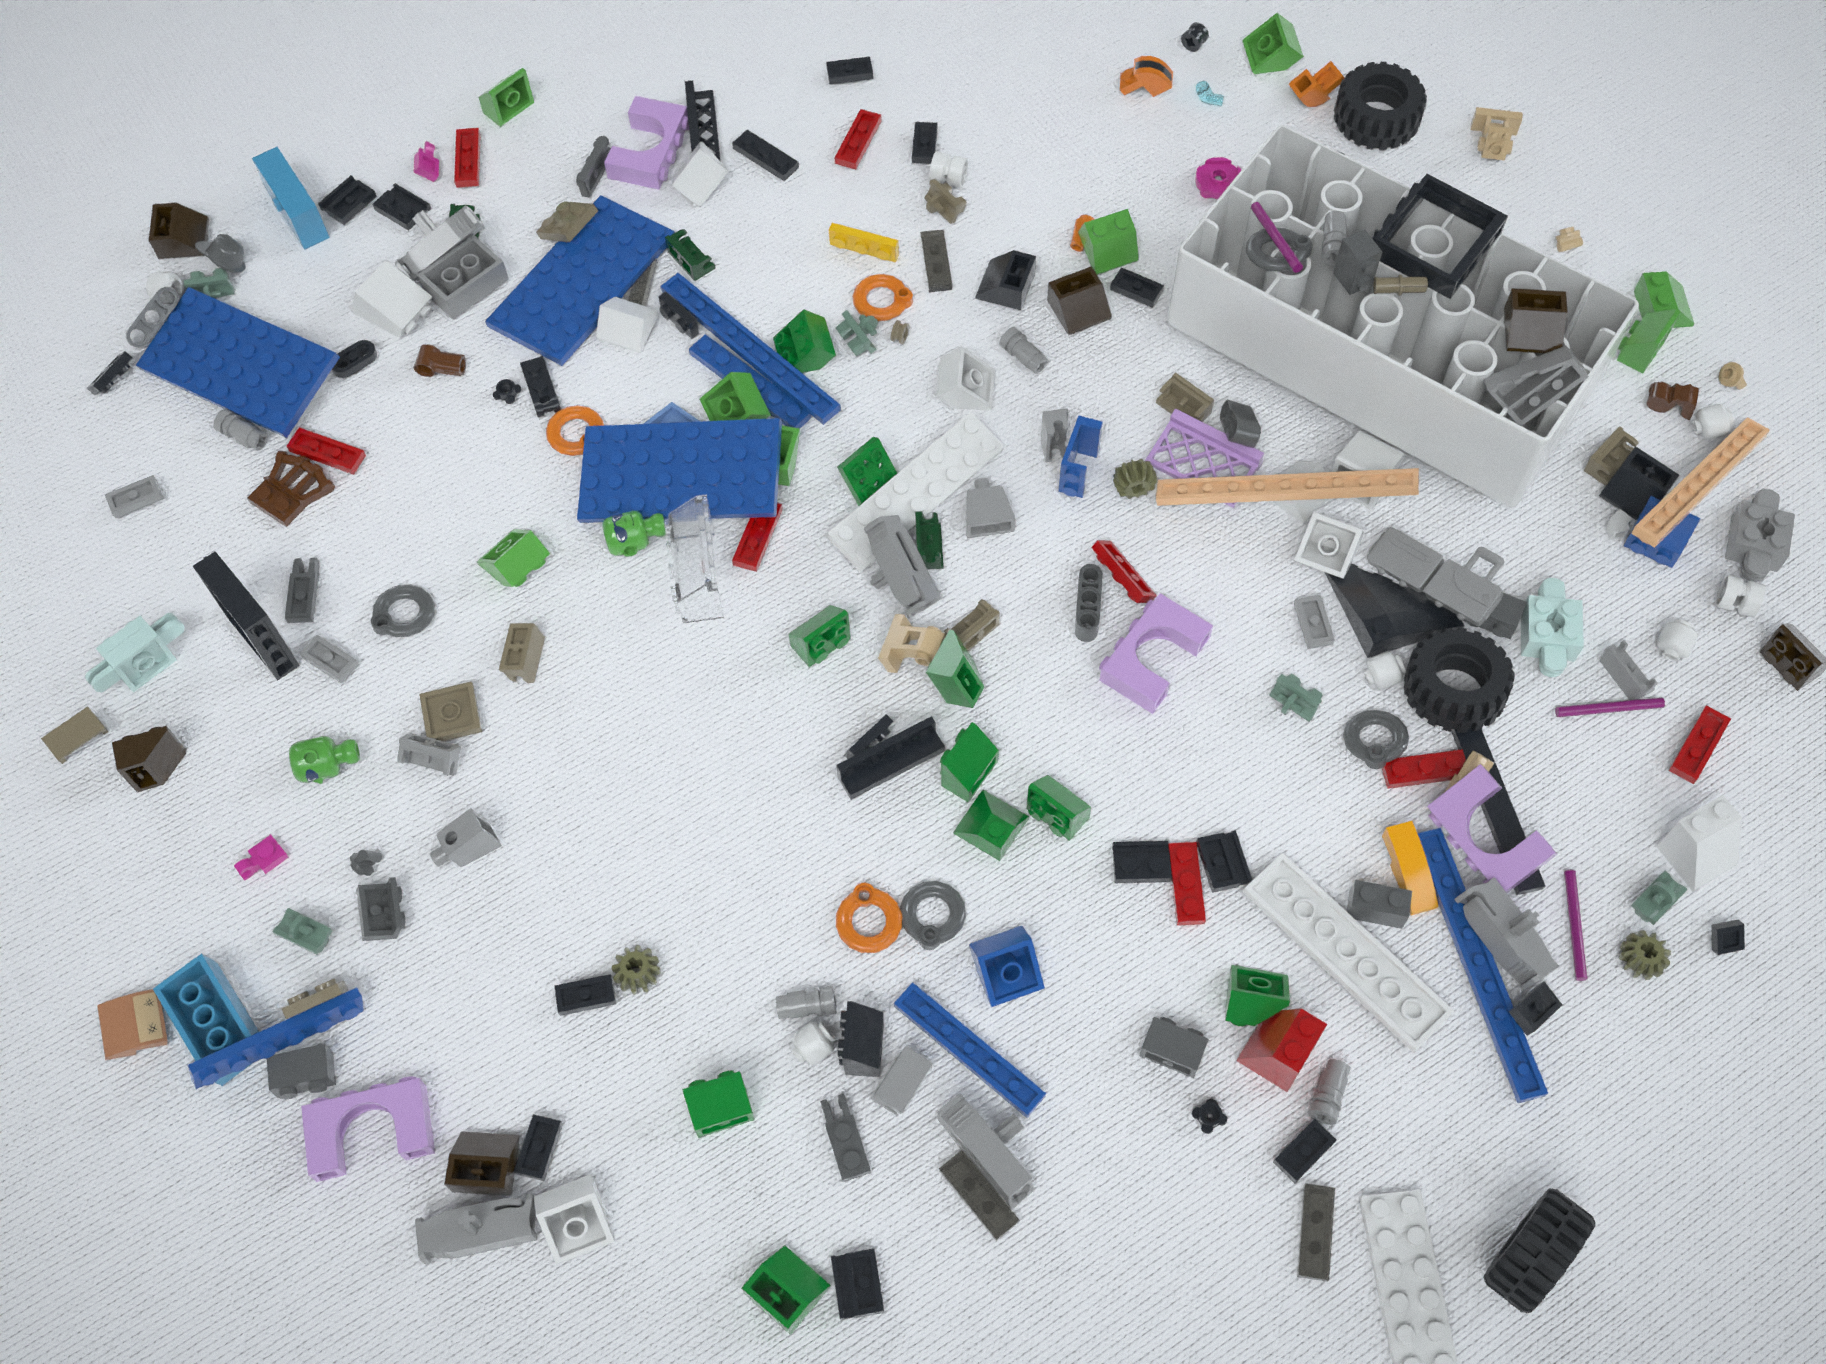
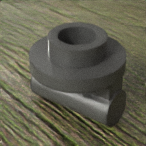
M360 850L358 853H353L350 856V866L358 875L370 876L374 872L372 866L382 860V854L376 851Z

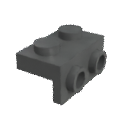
M389 877L386 884L358 885L356 892L362 941L397 939L401 929L405 928V913L400 912L399 903L402 901L401 886H397L396 877Z

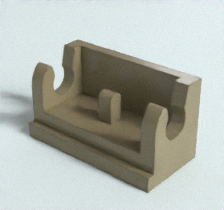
M1176 372L1159 390L1162 394L1156 399V404L1170 414L1177 409L1203 422L1212 413L1214 399Z
M1621 426L1590 457L1584 469V472L1605 486L1625 458L1634 449L1626 442L1634 447L1639 444L1637 439L1625 432Z
M981 599L976 608L952 629L947 628L944 630L945 637L949 630H954L967 651H969L999 626L1000 612Z
M510 623L499 671L503 672L513 682H516L517 676H520L527 683H535L545 636L534 623Z
M87 706L46 734L41 740L55 758L63 764L67 761L65 757L98 734L103 733L105 735L109 731Z

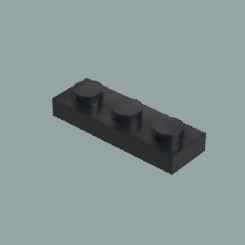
M748 129L732 142L735 151L784 182L799 169V161Z

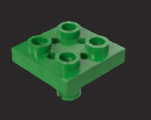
M877 437L869 439L837 466L858 506L898 474L880 439Z

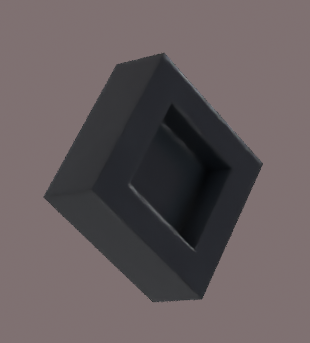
M1739 919L1711 925L1712 951L1721 955L1745 950L1744 923Z

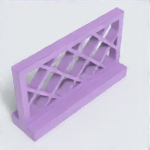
M1175 409L1170 416L1168 425L1145 461H1150L1155 469L1175 479L1198 478V476L1212 473L1213 477H1217L1216 471L1228 468L1231 476H1235L1233 467L1239 465L1250 469L1247 475L1244 476H1253L1263 464L1264 452L1256 448L1230 442L1225 433ZM1171 430L1181 434L1183 441L1169 444L1168 435ZM1199 443L1203 445L1205 452L1191 455L1189 445ZM1185 446L1188 456L1174 460L1171 449ZM1168 450L1171 461L1160 463L1154 460L1157 453ZM1221 454L1225 456L1227 463L1213 466L1211 456ZM1207 457L1210 467L1196 471L1193 460ZM1190 461L1193 472L1186 474L1178 472L1176 465ZM1237 502L1224 504L1234 508Z

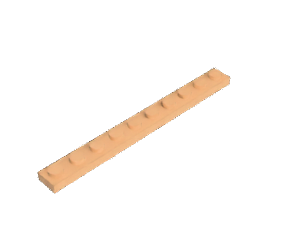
M1747 417L1634 527L1631 534L1655 548L1766 438L1770 430Z
M1419 468L1158 480L1156 503L1157 506L1419 495Z

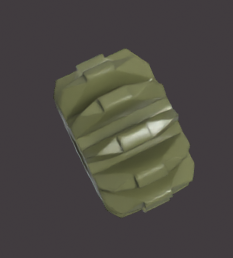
M1131 459L1128 463L1123 462L1122 467L1115 468V474L1113 475L1114 486L1117 492H1119L1120 497L1126 496L1128 499L1148 495V491H1153L1157 483L1156 471L1150 461H1144L1143 459L1137 461Z
M1645 930L1639 931L1637 935L1631 933L1626 937V941L1620 944L1619 949L1622 953L1619 955V960L1627 962L1624 965V970L1631 968L1634 971L1633 978H1638L1641 974L1645 981L1650 980L1653 976L1657 978L1664 973V969L1670 966V961L1667 958L1671 955V950L1663 948L1666 940H1656V932L1651 933L1649 937Z
M638 944L633 952L628 947H625L624 952L626 955L616 954L615 959L618 964L612 965L611 968L613 973H616L613 977L614 982L620 984V988L624 992L631 988V992L634 995L637 994L638 989L641 987L644 992H648L647 984L656 985L657 979L654 976L661 974V969L657 966L659 963L658 957L652 956L650 948L642 951L641 946ZM638 966L640 971L635 973L632 969Z

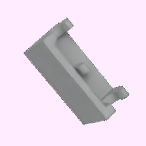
M1068 408L1043 411L1041 445L1045 463L1052 462L1053 453L1051 451L1053 449H1059L1062 458L1065 454Z
M1623 640L1618 647L1614 644L1609 646L1599 661L1629 700H1637L1653 692L1658 682L1655 678H1652L1650 681L1646 678L1625 651L1628 644Z
M410 733L399 738L397 761L402 764L412 763L438 770L446 776H454L457 773L461 746Z
M905 1046L871 1100L895 1115L897 1112L902 1114L933 1063L908 1046Z

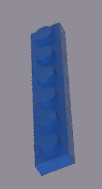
M706 334L689 348V354L722 379L730 372L751 373L770 415L774 418H780L784 426L800 429L812 418V415L778 387Z
M913 982L894 1002V1007L1026 1118L1031 1115L1046 1097V1093Z
M356 987L188 1064L190 1078L195 1089L212 1085L228 1074L242 1071L256 1061L270 1058L276 1052L286 1047L295 1046L316 1033H323L344 1020L355 1018L359 1013L364 1012L361 993Z

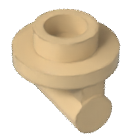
M1574 226L1559 230L1560 235L1555 236L1559 252L1583 245L1580 230H1574Z
M1729 362L1721 368L1719 381L1722 385L1726 387L1735 386L1738 390L1747 386L1743 378L1744 370L1740 364Z

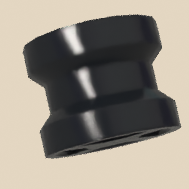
M1198 22L1192 23L1188 30L1182 34L1181 42L1187 50L1196 52L1208 40L1209 32L1203 24Z

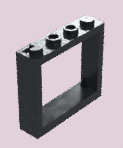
M1426 173L1419 183L1414 182L1409 191V196L1401 198L1395 213L1388 214L1382 229H1376L1372 239L1382 251L1380 262L1408 277H1426L1428 288L1451 299L1502 234L1508 215ZM1423 199L1484 230L1450 274L1389 242Z
M216 551L203 557L201 561L192 566L225 616L277 681L300 666L266 612Z

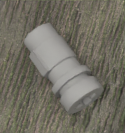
M1331 211L1325 216L1322 262L1333 267L1336 264L1342 239L1347 237L1346 215L1341 211Z
M1009 328L1001 337L999 345L1011 356L1015 355L1025 367L1035 374L1040 373L1047 366L1048 359L1038 348L1027 341V337L1018 328Z
M222 409L214 419L213 426L216 431L229 438L234 437L236 439L235 442L246 448L261 450L268 441V434L248 421H244L240 415L235 414L229 409Z
M833 985L824 986L823 990L817 987L809 992L801 990L788 992L787 995L776 996L778 1018L793 1019L817 1014L818 1017L823 1016V1013L827 1015L837 1014Z
M1329 1059L1325 1070L1320 1073L1316 1086L1318 1092L1314 1093L1308 1110V1115L1320 1123L1327 1125L1337 1123L1339 1111L1342 1107L1340 1100L1344 1095L1351 1069L1345 1062Z

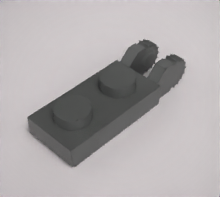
M599 136L595 139L596 141L593 143L594 149L590 156L587 157L581 172L577 175L576 183L582 197L589 198L592 196L606 170L604 162L611 149L608 147L609 140L607 136Z
M310 558L308 573H303L304 564L302 559H294L292 573H290L285 610V620L287 623L314 622L319 579L318 558Z
M845 1094L838 1095V1104L840 1109H842L844 1117L834 1121L827 1099L820 1101L826 1119L825 1127L842 1182L870 1174L871 1169L854 1116L850 1114Z

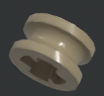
M896 320L891 331L890 340L893 342L898 340L899 344H904L909 333V323L901 324V321Z

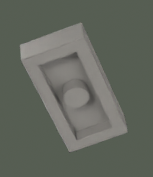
M153 475L104 494L115 519L164 499L158 482Z
M1321 595L1295 599L1294 607L1307 649L1333 645L1335 639Z
M316 635L299 653L302 659L341 684L359 666L356 659L319 635Z

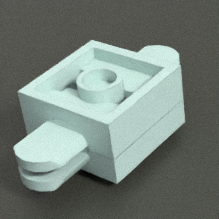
M1547 578L1540 585L1538 596L1528 595L1526 599L1527 604L1521 616V656L1539 658L1540 672L1548 677H1557L1565 670L1567 661L1575 662L1584 647L1583 600L1566 599L1564 582L1557 578Z
M166 613L152 625H149L141 615L96 647V650L104 660L86 673V681L96 692L102 693L122 679L134 693L177 660L166 645L184 632L185 627L183 623L172 613Z

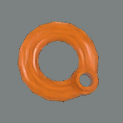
M886 274L871 275L863 279L855 287L852 295L853 305L858 313L864 314L866 317L874 316L877 321L891 320L913 304V294L904 283L896 277ZM874 288H888L894 293V302L885 308L873 307L867 301V294Z
M580 405L569 406L557 411L547 424V441L554 450L561 454L570 456L583 455L585 434L577 442L567 441L561 436L562 426L573 419L584 420L589 426H604L602 418L593 409Z
M860 883L841 902L836 912V929L840 939L849 948L860 953H877L887 949L897 940L902 929V913L898 903L888 893L874 888L869 883ZM867 893L870 897L867 900H861L859 895ZM875 905L884 912L886 917L884 929L878 935L872 937L860 935L852 924L854 912L859 907Z

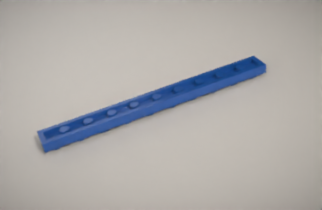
M676 273L660 286L662 293L666 291L693 315L697 322L822 425L841 411V406L836 400L681 274Z
M1437 828L1418 833L1431 872L1438 905L1516 1101L1519 1104L1546 1097L1549 1093L1524 1031L1508 1012L1513 1008V1004L1493 955L1468 923L1463 910L1465 904L1457 903L1454 900L1466 889L1442 829Z

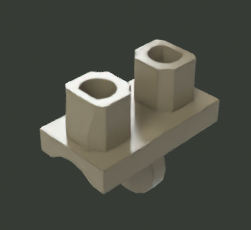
M936 179L930 180V188L924 198L927 201L926 210L931 214L938 212L950 224L955 223L958 214L965 210L966 200L963 197L955 198L952 195V187L948 183L940 184Z

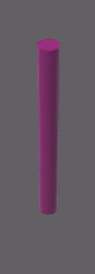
M1254 202L1250 207L1292 270L1295 273L1300 272L1303 265L1261 204Z
M1663 697L1560 706L1555 708L1556 717L1657 709L1665 707V700Z
M1567 870L1564 872L1575 978L1577 981H1586L1588 977L1576 871Z

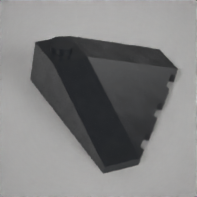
M1352 563L1344 579L1324 572L1367 658L1385 651H1392L1418 643L1421 639L1427 638L1428 634L1435 631L1441 633L1442 629L1452 628V630H1458V628H1464L1465 626L1463 621L1457 618V614L1443 606L1437 607L1435 602L1427 598L1424 592H1417L1410 587H1402L1400 584L1393 582L1392 579L1377 573H1370Z

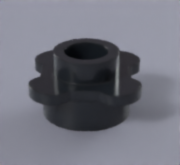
M503 379L497 383L496 391L493 392V398L495 400H503L506 404H513L516 395L522 391V388L510 379Z
M1208 1099L1201 1107H1195L1192 1111V1117L1198 1120L1201 1125V1131L1205 1134H1211L1214 1128L1219 1125L1224 1126L1227 1123V1116L1223 1114L1218 1102L1214 1099ZM1207 1114H1211L1212 1119H1208Z

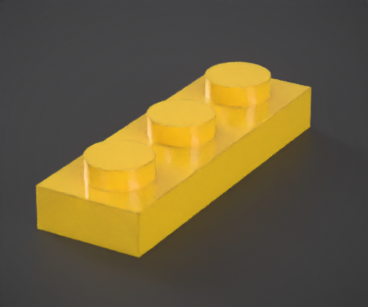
M831 223L829 227V241L832 246L896 262L899 257V242L896 239L836 223Z

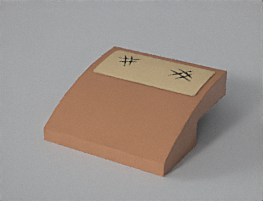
M153 989L125 995L97 1005L105 1060L136 1055L137 1050L167 1045L168 1040L162 1004Z

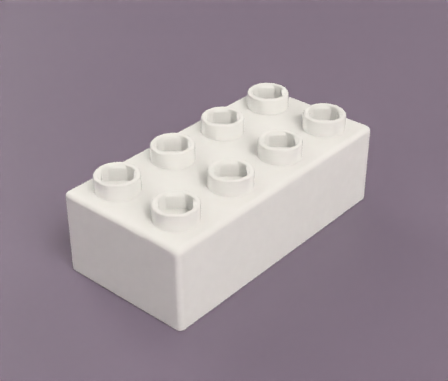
M1278 126L1180 245L1168 315L1169 324L1507 507H1516L1604 377L1639 307L1638 301L1503 233L1451 299L1430 288H1427L1425 293H1402L1401 296H1398L1397 293L1374 294L1373 284L1366 291H1359L1349 295L1333 274L1335 267L1328 266L1322 262V243L1324 241L1326 214L1331 211H1341L1346 215L1347 237L1366 230L1372 238L1376 229H1382L1388 214L1395 213L1401 198L1409 196L1411 188L1287 126ZM1423 199L1389 242L1450 274L1484 230ZM1254 202L1261 204L1277 228H1286L1310 238L1312 252L1302 262L1303 268L1300 272L1295 273L1293 270L1281 272L1268 271L1256 266L1249 260L1246 254V243L1254 233L1264 229L1250 208ZM1273 241L1267 242L1261 247L1262 252L1268 256L1283 257ZM1380 261L1375 277L1378 278L1398 277V275L1408 277ZM1512 288L1566 291L1568 315L1563 347L1567 346L1582 363L1589 377L1523 426H1520L1507 413L1509 409L1503 408L1489 393L1484 379L1491 374L1545 353L1506 351L1504 306Z

